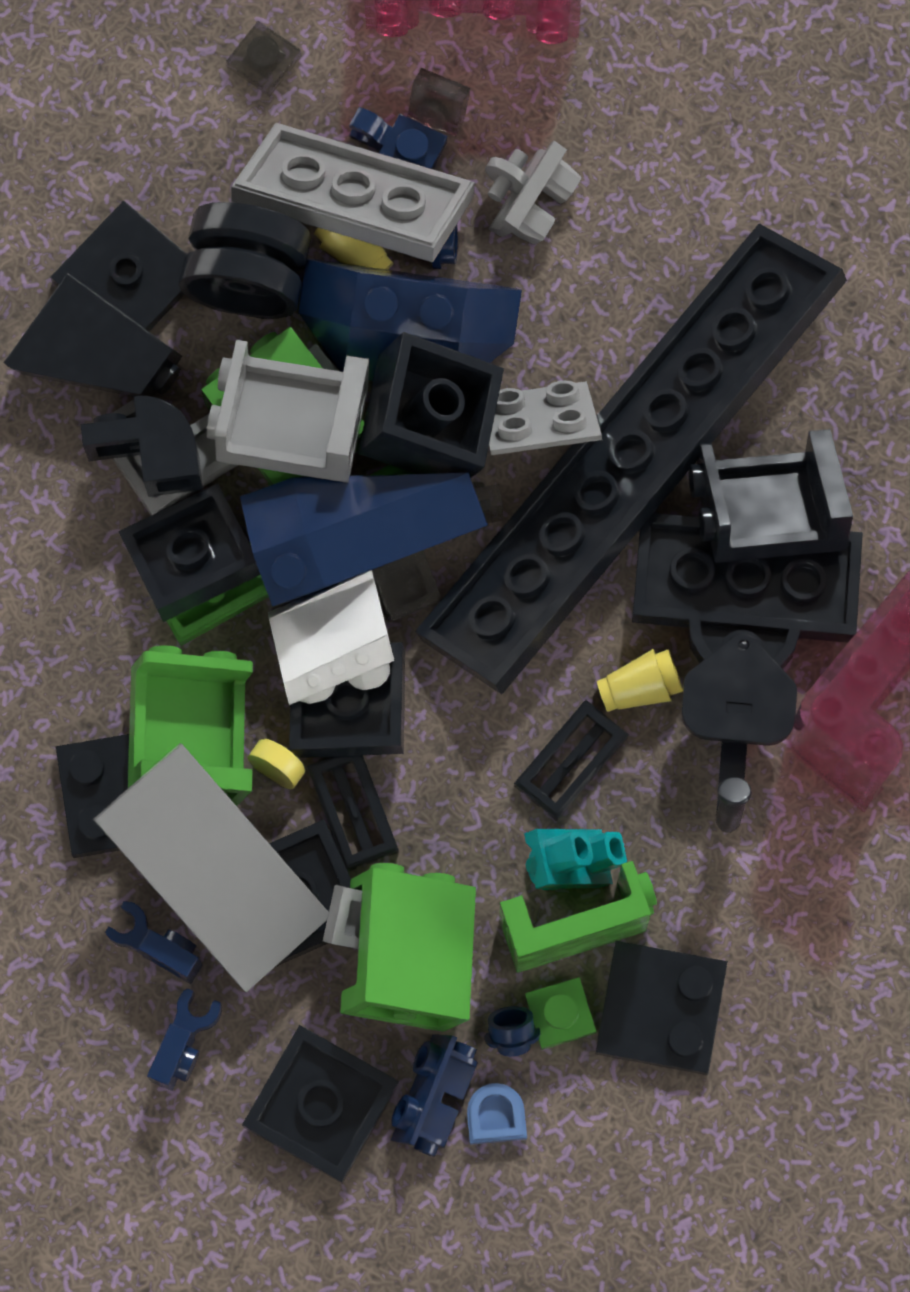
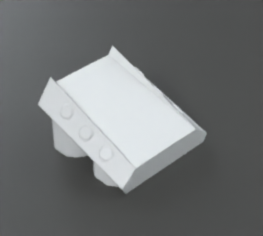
M372 570L323 588L268 612L289 705L298 701L311 704L326 700L333 693L335 686L345 681H349L355 688L368 690L381 686L387 680L390 674L389 663L394 661Z

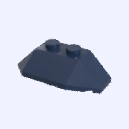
M307 258L304 268L299 314L340 372L344 371L347 356L369 359L368 381H373L379 354L403 332L488 363L492 362L514 344L522 289Z

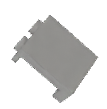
M236 340L232 358L223 357L220 365L218 390L224 391L221 406H211L207 424V438L215 439L216 461L348 483L368 391L369 359L347 356L344 371L340 372L251 357L248 354V341Z

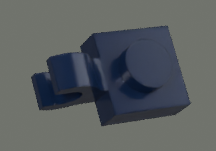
M358 107L349 125L352 128L349 134L350 138L379 150L380 154L430 169H434L448 140L447 135L400 113L392 127L375 113Z
M123 901L120 907L126 914L135 918V926L128 933H119L108 926L105 933L110 941L117 946L135 950L156 965L192 984L203 966L199 957L193 954L197 945L170 929L166 931L164 936L148 929V920L143 910L133 902Z
M188 988L181 993L178 999L176 1017L173 1023H170L147 1075L151 1083L173 1091L177 1080L187 1082L193 1072L200 1052L192 1048L195 1035L200 1031H205L215 1026L222 1014V1004L214 1000L209 1012L205 1016H193L189 1011V1007L195 993Z

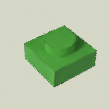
M580 977L525 993L528 1008L533 1013L535 1028H540L541 1031L538 1040L541 1050L596 1034Z

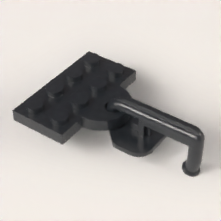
M653 513L639 531L632 623L685 627L688 630L689 646L699 664L687 673L684 680L682 720L685 727L694 736L704 740L721 741L716 824L722 832L732 833L740 826L745 804L752 795L751 787L745 781L747 744L776 745L784 741L793 730L796 719L797 686L783 668L793 658L798 638L845 643L855 642L863 532L850 531L847 550L715 563L711 542L702 541L698 517Z

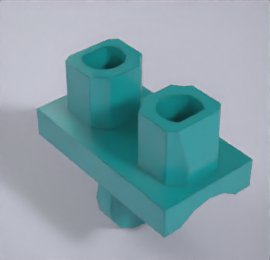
M534 829L524 833L526 844L532 849L525 866L536 889L559 890L609 886L613 884L610 870L619 868L621 864L627 862L623 838L620 832L602 833V829Z

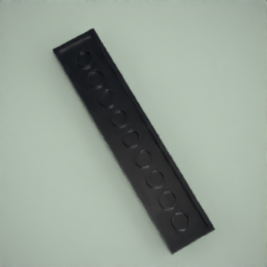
M759 223L599 412L597 420L602 440L572 444L416 629L415 632L421 641L502 695L690 470V464L696 463L700 457V444L712 443L847 282L843 269Z

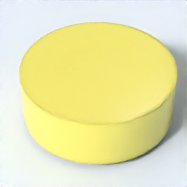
M269 739L259 740L247 757L257 771L286 789H294L305 773L303 763L292 752Z

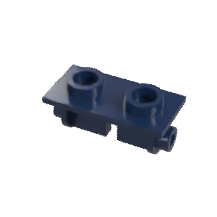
M432 1034L430 1041H426L421 1045L413 1062V1072L417 1075L409 1095L406 1094L401 1097L392 1115L391 1123L396 1128L391 1141L414 1145L415 1150L432 1157L436 1156L439 1147L445 1148L459 1110L441 1103L444 1093L459 1100L464 1099L475 1068L478 1065V1062L474 1060L477 1049L456 1041L457 1037L439 1034Z

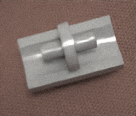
M552 141L546 150H537L525 171L521 169L526 163L528 156L519 149L514 150L508 161L498 157L490 159L485 167V171L495 182L488 191V196L497 202H501L507 191H511L490 225V231L501 237L513 233L534 245L544 240L553 226L555 218L534 202L541 191H543L561 204L572 195L582 178L562 160L567 149L556 141Z

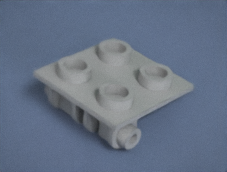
M557 381L543 388L522 391L515 388L501 389L499 392L489 442L491 455L602 440L587 381L579 383Z

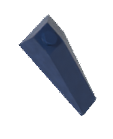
M469 472L373 476L350 475L348 483L315 477H292L240 496L252 553L272 607L488 525Z

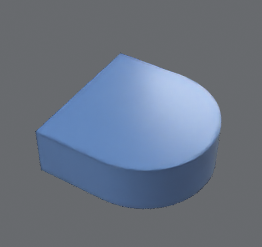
M492 1083L482 1086L472 1095L467 1108L470 1145L527 1140L524 1104L514 1089L504 1084Z

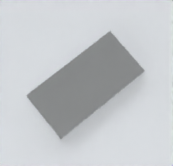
M275 123L231 186V201L277 211L308 225L434 262L473 199L475 182Z
M181 743L93 819L244 992H248L328 919L329 912Z

